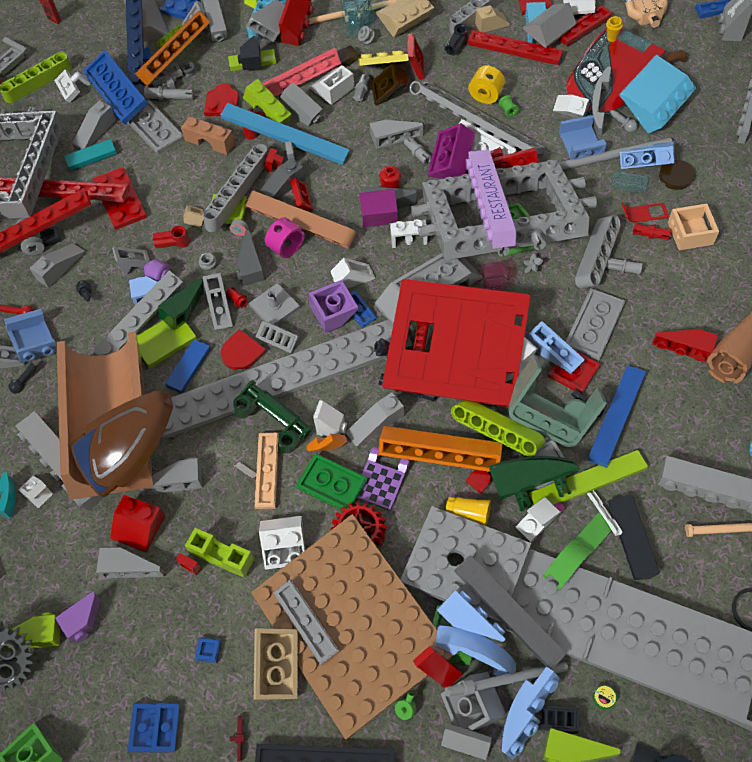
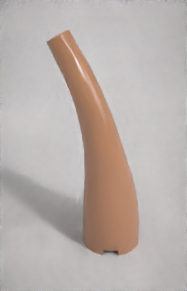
M752 311L722 338L707 359L710 367L709 373L720 382L734 381V384L739 383L752 366Z

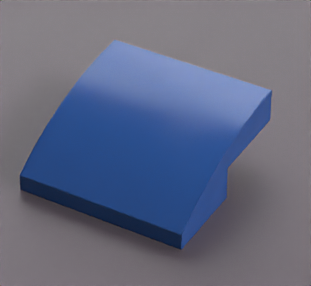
M133 703L127 752H175L179 704Z

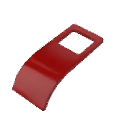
M621 202L626 218L633 223L669 217L664 203L629 207ZM661 206L665 216L651 217L648 207Z

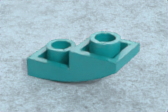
M3 472L0 479V495L2 496L0 498V514L5 518H12L16 501L15 482L7 472Z

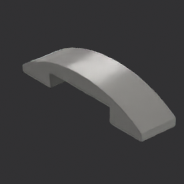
M607 67L597 81L593 94L592 115L594 116L593 123L598 135H602L604 113L599 112L601 91L609 89L611 67Z

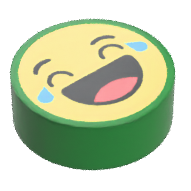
M608 685L597 687L593 693L594 704L602 710L611 709L617 701L616 692Z

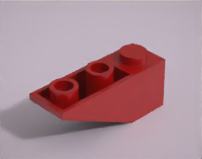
M701 329L658 332L655 334L652 345L660 349L674 351L678 355L692 357L700 362H707L708 357L714 350L718 335Z

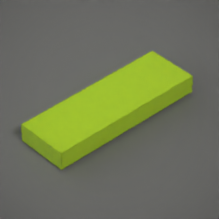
M274 49L260 51L261 66L276 64ZM238 55L228 56L230 71L243 69L242 64L238 62Z

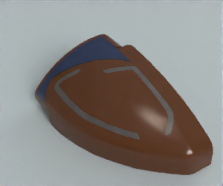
M154 391L127 401L86 425L84 428L85 432L72 442V454L78 469L90 487L99 496L106 497L116 488L125 487L150 459L163 436L172 413L173 403L170 394L164 391Z

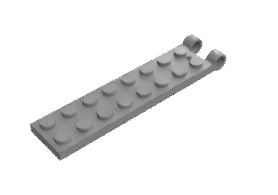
M414 81L410 85V92L412 94L426 95L427 100L440 103L439 106L446 110L448 108L451 109L454 115L467 118L466 121L470 124L475 125L476 123L480 126L479 129L485 132H492L495 138L508 141L507 144L513 148L518 147L522 149L521 151L536 148L537 154H542L546 148L441 90L432 82ZM416 84L420 86L419 92L415 91Z

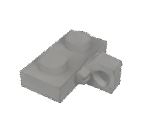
M177 62L169 64L152 81L154 87L162 84L163 86L167 85L169 89H176L174 81L178 77L183 76Z

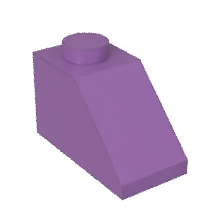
M91 592L55 618L66 637L73 643L86 639L89 635L88 633L94 628L101 601L94 592Z

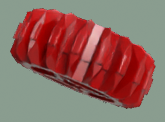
M357 501L356 506L353 507L352 503H349L348 509L342 506V513L336 512L337 519L332 520V525L334 526L331 527V530L353 514L368 535L374 533L371 537L374 544L382 546L383 541L381 539L386 538V533H384L387 531V526L384 525L386 520L384 517H381L382 512L380 510L376 511L374 505L368 508L367 502L361 506L360 502ZM362 516L368 517L374 522V524H371V522H365L362 519Z

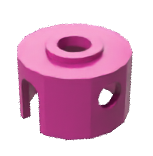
M282 217L276 220L268 229L265 236V244L282 258H289L301 247L305 233L301 231L302 228L287 217ZM290 240L291 245L285 247L284 242Z

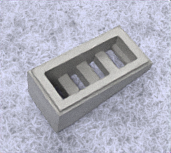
M262 321L256 334V338L289 353L293 352L299 338L298 335L269 321ZM276 330L277 332H276V334H275V336H274V339L272 340V339H271V338H272V335H273L274 331ZM283 333L284 335L282 337L281 342L279 343L278 341L280 339L281 334ZM288 336H290V341L288 345L285 346Z

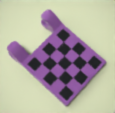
M372 447L362 473L363 476L368 478V481L358 499L391 510L410 462L408 459H401L398 470L378 464L376 462L380 456L378 455L379 448Z

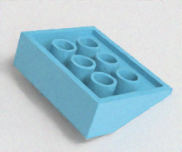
M656 55L619 95L647 133H651L666 124L694 92L696 87L685 73Z

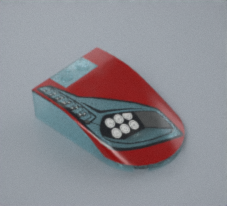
M606 27L587 49L568 78L566 94L589 99L590 105L587 114L592 115L595 86L603 71L607 67H611L609 89L601 91L599 112L609 113V115H611V110L619 112L626 106V103L619 94L654 56L658 55L664 59L666 50L622 28L617 40L610 42L607 40Z

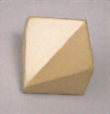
M187 205L183 216L184 223L201 227L204 219V210Z

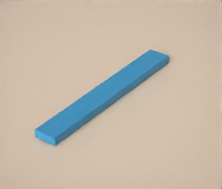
M227 103L221 113V119L284 143L291 141L294 147L341 165L344 164L349 154V149L229 103Z

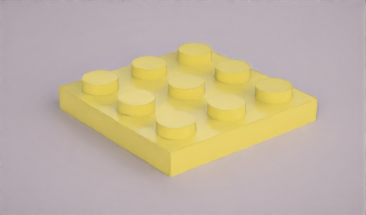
M403 50L392 51L391 55H388V52H379L377 56L361 54V58H358V63L361 66L408 61V54L404 53Z

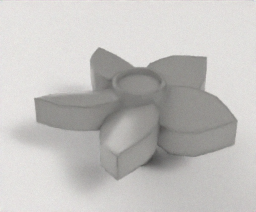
M533 253L530 260L523 261L527 265L524 272L528 273L531 269L537 272L538 266L543 260Z

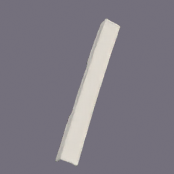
M594 490L592 493L588 492L587 495L615 536L621 535L622 530L603 506V502Z

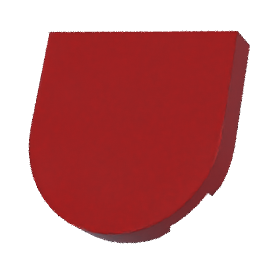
M240 329L221 348L222 360L232 370L248 369L267 353L265 348Z

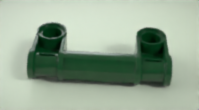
M251 380L233 400L234 412L237 417L246 418L259 406L286 427L278 437L279 449L283 453L293 452L313 429V426L305 424L300 420V416L272 396L267 390L263 391L258 387L254 380ZM241 404L247 405L245 409H238V406ZM286 439L292 441L290 445H284L282 442Z

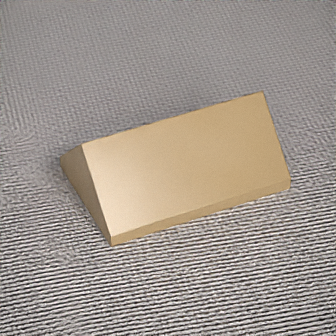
M256 628L254 642V700L297 699V629Z

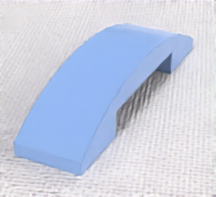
M439 626L437 628L435 646L453 655L458 651L464 652L494 667V675L496 676L516 672V662L493 641L479 634L456 627Z

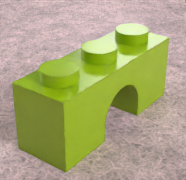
M258 79L245 88L243 98L253 109L259 106L265 112L266 118L284 125L289 123L291 113Z
M194 528L185 544L189 554L243 578L246 577L254 561L251 551L235 544L227 546L216 540L213 535Z

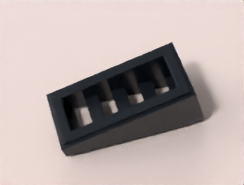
M543 706L540 710L543 711L542 724H538L537 730L549 731L552 728L569 734H577L579 732V708ZM536 712V713L534 714V716H535L537 719H538V712ZM548 712H552V725H547ZM557 713L562 714L561 726L557 725ZM567 714L571 715V726H567Z

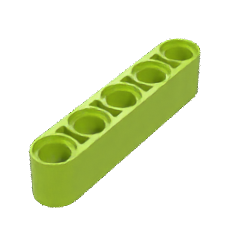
M65 52L56 53L0 84V92L5 102L13 103L52 82L64 70L71 71L72 66Z
M462 400L451 409V415L456 421L526 456L535 455L545 445V439L540 433L477 402Z

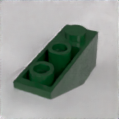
M200 278L192 282L189 286L158 305L159 318L173 330L189 320L204 292L203 279Z

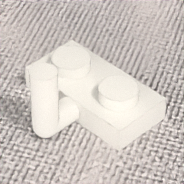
M64 70L55 79V82L64 99L70 103L80 93L76 82L80 80L89 86L91 81L79 72L71 76L68 71Z

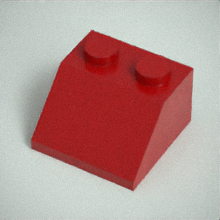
M123 495L114 511L110 539L147 553L165 515L159 507Z

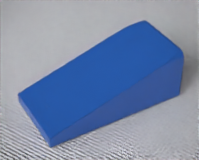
M356 289L350 294L358 306V310L352 315V318L364 328L377 319V317Z

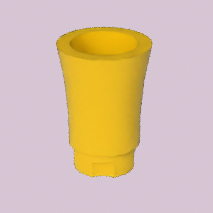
M449 497L446 512L487 526L491 500Z

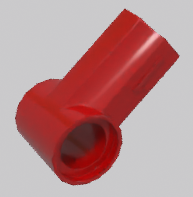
M181 225L173 227L170 231L153 234L155 248L169 246L185 248L191 241L186 229Z

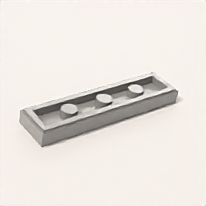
M290 579L273 592L321 665H324L340 652L293 580Z

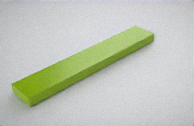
M639 450L611 460L607 468L598 465L566 478L572 492L570 495L562 486L564 497H559L555 483L530 492L528 496L533 506L543 498H547L553 505L564 503L647 470L648 466Z

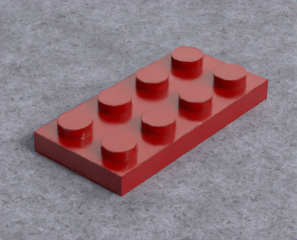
M124 166L92 178L94 183L128 185L130 189L124 202L102 201L115 230L147 218Z

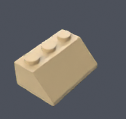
M397 0L379 10L376 14L395 38L430 17L434 7L429 0Z

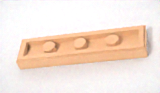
M259 433L255 509H276L279 433Z

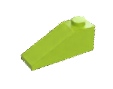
M42 613L41 616L32 617L12 629L15 630L20 627L18 634L27 633L24 640H32L29 648L60 646L61 627L55 619L57 616L54 613Z
M550 728L542 760L548 762H593L617 757L621 749Z

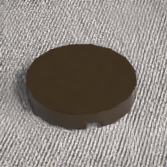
M675 160L674 163L663 164L659 172L660 181L664 182L666 187L674 190L685 189L692 184L695 176L691 165L681 160Z

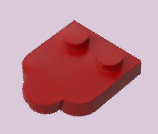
M227 83L217 85L215 89L207 93L204 115L221 116L227 103L238 107V92L235 89H231V86Z

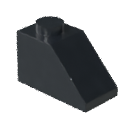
M258 34L252 36L240 47L238 62L242 64L243 70L262 68Z

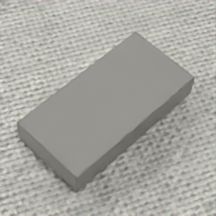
M447 723L441 746L486 760L492 737Z

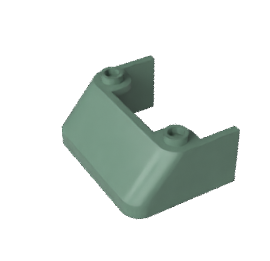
M533 354L516 380L508 407L509 415L512 420L566 447L575 446L598 417L607 402L599 388L595 389L586 403L579 399H573L564 408L533 393L536 387L535 379L542 370L538 357Z

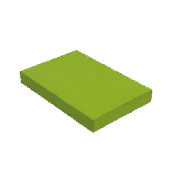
M161 321L137 335L141 356L149 368L188 346L193 340H197L196 335L186 322L173 330L164 321Z

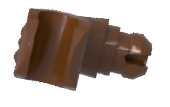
M683 50L663 53L660 56L670 64L675 60L685 62L688 59L686 51Z

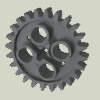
M0 621V688L2 692H5L7 687L13 690L16 684L20 686L24 679H27L34 667L32 663L36 657L32 656L35 648H29L32 640H24L27 633L20 635L18 634L20 627L12 630V623L4 627L3 621Z

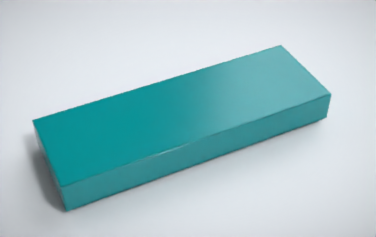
M111 139L65 155L64 158L69 170L72 171L113 156L117 152Z

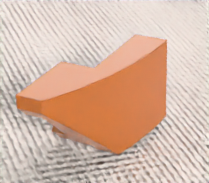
M330 434L326 438L316 437L306 448L307 451L336 450L347 443L345 435Z

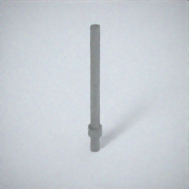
M566 662L558 663L552 671L555 674L568 671V665ZM546 666L478 681H462L459 685L445 687V694L447 697L459 694L466 696L474 694L478 690L538 678Z

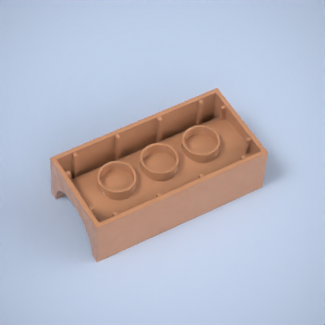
M136 332L128 333V340L121 349L103 356L83 355L70 349L65 341L57 342L60 476L70 500L99 496L90 487L78 469L72 454V442L85 432L84 428L86 425L127 401L145 395L143 362ZM151 457L131 482L125 487L116 488L110 494L152 488L154 485Z

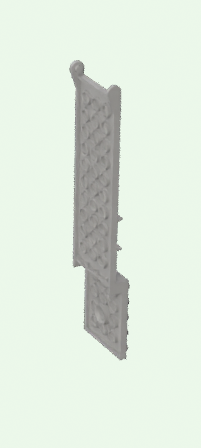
M431 506L401 577V581L405 586L444 602L455 590L459 593L463 590L471 597L470 603L476 609L480 606L489 615L487 619L492 625L496 622L503 630L514 634L454 572L458 566L450 565L447 560L448 556L452 553L461 554L464 560L471 555L567 653V656L723 717L752 731V718L747 720L752 699L751 631L617 582L612 577L607 578L580 567L577 568L563 588L558 590L559 582L551 575L547 579L543 577V574L556 558L530 549V542Z

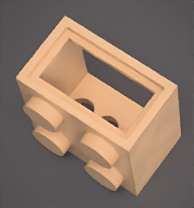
M708 204L672 209L668 225L678 250L714 245L719 230ZM705 213L712 227V230H708L706 223L703 219Z

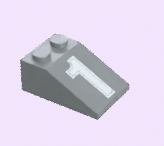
M730 0L726 4L718 18V23H721L719 34H722V40L742 41L752 14V0Z

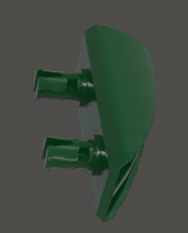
M555 456L516 458L488 466L501 500L515 495L521 512L525 511L523 501L526 502L528 508L532 507L526 492L527 490L554 481L559 497H564L562 486L570 495L572 492L565 476L580 471V468L571 459Z

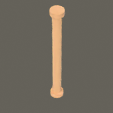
M752 523L705 526L686 524L685 531L687 537H692L696 534L752 531Z

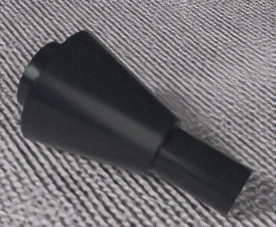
M383 338L376 341L374 345L376 356H388L390 342Z

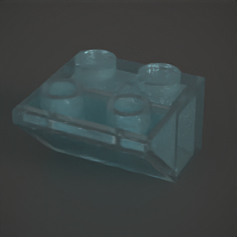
M341 0L342 21L346 36L357 35L362 27L368 26L373 21L372 0Z

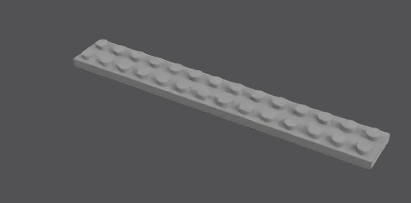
M386 320L171 397L173 409L162 440L235 414L233 400L251 380H254L256 385L263 391L267 390L272 396L278 398L387 358V356H376L374 345L380 338L390 342L393 324ZM409 336L407 337L405 348L407 350L413 349ZM241 404L238 406V409H245L247 405Z

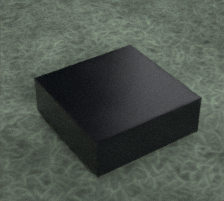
M56 226L40 232L44 247L62 242Z

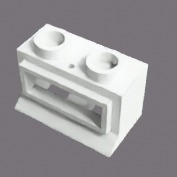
M416 219L414 221L391 223L392 248H396L395 237L405 236L406 244L411 245L413 243L412 235H419L418 226H425L426 220ZM427 236L423 237L424 245L427 244Z

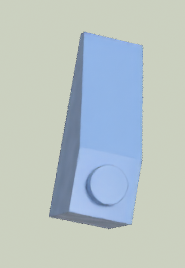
M542 321L526 338L537 348L536 352L569 373H572L584 361L575 350Z

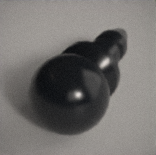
M81 280L76 284V290L84 300L89 302L91 299L90 283L86 280Z

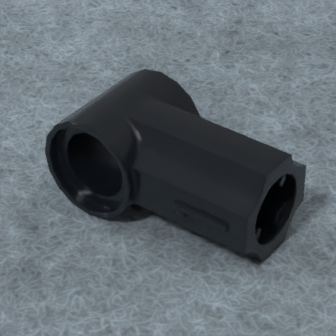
M460 23L454 27V33L444 46V50L452 56L457 54L461 46L467 43V25Z

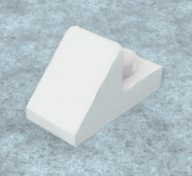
M32 476L18 489L37 508L53 495L47 486L35 476Z
M543 498L527 510L528 514L516 528L530 542H533L560 514V511L547 498Z

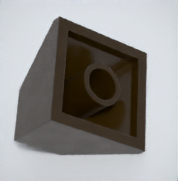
M393 62L371 81L374 104L376 106L397 93L408 83L407 71Z

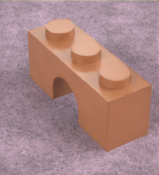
M190 116L181 127L184 139L187 142L200 145L204 139L211 144L214 151L226 155L235 145L232 130Z

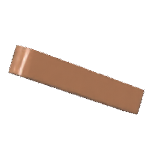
M251 191L245 205L249 210L274 220L287 217L302 228V231L350 249L357 233L351 228L256 191Z

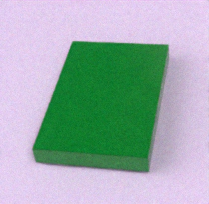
M315 453L295 487L341 511L342 506L348 509L349 503H352L354 506L368 478Z

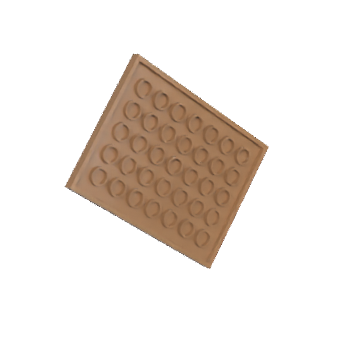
M353 514L251 592L274 629H297L273 593L290 579L293 580L340 650L337 655L324 665H321L297 630V665L345 740L356 734L428 677L413 662L427 647H433L447 660L455 656L435 646L436 627Z

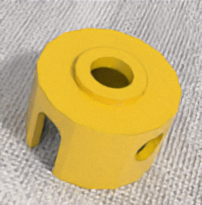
M482 66L478 68L470 81L468 90L475 100L485 104H492L498 99L506 80L501 71L495 67ZM491 74L493 79L487 78L486 75Z

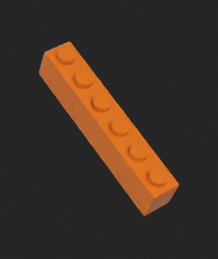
M199 10L137 71L136 75L148 86L194 40L210 21Z
M383 426L379 440L378 455L490 472L488 466L500 463L502 443Z

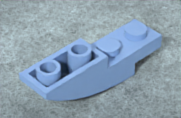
M548 667L544 669L533 685L527 680L524 682L508 713L502 738V752L512 760L523 751L527 739L536 733L540 721L534 714L543 708L547 696L553 693L558 686L560 678Z

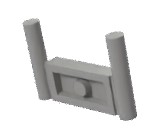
M4 37L3 42L12 48L0 57V76H4L25 58L24 54L29 53V49Z

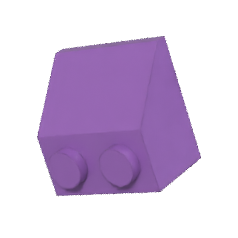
M342 280L309 293V305L325 333L341 327L358 310L357 304Z

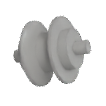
M368 26L362 27L359 30L358 39L365 44L371 43L375 35L374 30L369 29Z

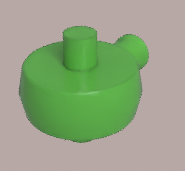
M408 692L407 697L399 699L395 705V712L402 720L411 719L416 713V705L413 701L415 694L413 692Z

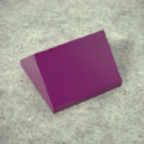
M394 189L359 193L363 227L387 225L397 222V205Z

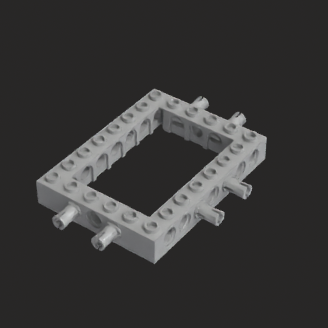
M30 107L28 112L8 113L5 109H0V140L30 139L31 141L28 149L25 150L26 155L24 160L21 161L22 165L19 172H17L16 181L12 184L13 188L10 196L7 192L0 191V219L28 218L32 215L63 129V124L57 111L39 112L35 107Z
M557 160L496 169L504 195L520 194L521 192L537 191L538 189L546 188V193L550 196L551 203L555 205L556 212L512 219L516 229V246L494 249L491 241H487L486 230H484L483 225L467 226L458 229L449 204L454 205L455 203L477 200L475 199L469 174L422 182L425 204L411 206L413 217L429 215L432 223L418 226L419 237L436 235L444 260L491 252H497L499 256H502L503 252L504 256L509 253V249L534 245L536 250H539V247L542 250L546 243L588 236L589 216L585 209L596 208L597 200L595 196L579 199L574 189L585 188L584 177L568 180Z

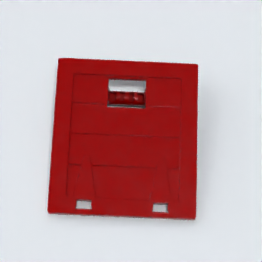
M402 279L382 387L389 390L509 407L519 375L530 295ZM516 316H522L521 327L514 325ZM410 321L417 322L418 325L413 350L405 349ZM429 323L434 324L430 352H424ZM507 373H514L512 384L505 383Z

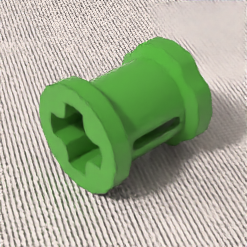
M510 95L502 97L499 101V106L504 109L505 115L508 118L515 116L519 110L518 106L512 102L513 99Z

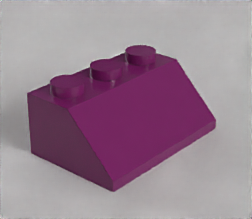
M462 123L439 131L427 176L445 179L466 174V159H469L468 152H471L475 132Z

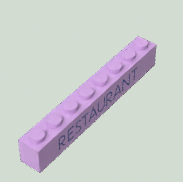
M489 149L468 152L469 159H466V169L469 173V179H471L478 209H480L481 220L483 219L487 241H491L493 249L516 246V229Z

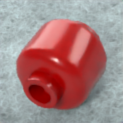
M395 166L382 168L379 173L381 187L398 189L401 186L400 169Z

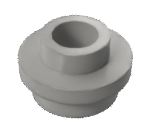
M204 253L200 256L199 265L202 269L210 270L216 266L217 260L211 253Z

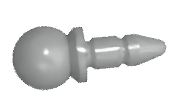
M610 111L611 115L622 123L621 127H624L626 131L634 132L637 130L638 124L635 120H630V117L625 119L619 112Z

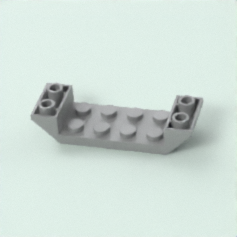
M441 253L391 282L375 302V306L393 324L402 279L459 285L465 282L470 286L482 279L483 276L464 257L444 260Z

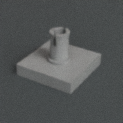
M278 283L249 303L250 308L263 321H269L275 325H279L300 309V305Z

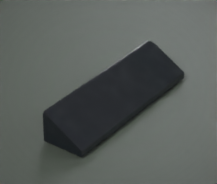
M627 495L608 500L612 517L622 530L619 537L633 579L641 580L655 577L660 571L633 496Z

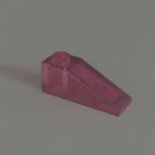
M504 261L482 264L481 275L483 276L485 289L505 291L507 278L510 277L508 267L505 268Z

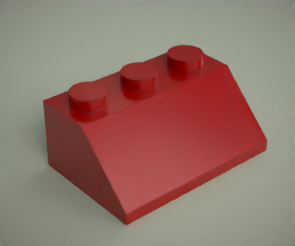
M311 0L286 1L279 21L282 43L300 46L301 41H304V31L309 26L310 15L312 16L314 10Z

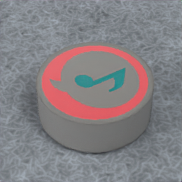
M233 220L230 230L235 235L244 236L245 231L248 230V225L242 220Z

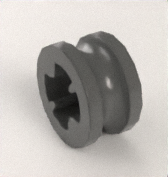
M192 62L183 63L181 65L182 74L185 77L194 76L196 73L195 65Z

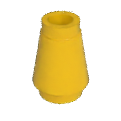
M613 16L606 23L607 40L610 42L617 40L623 26L620 17Z

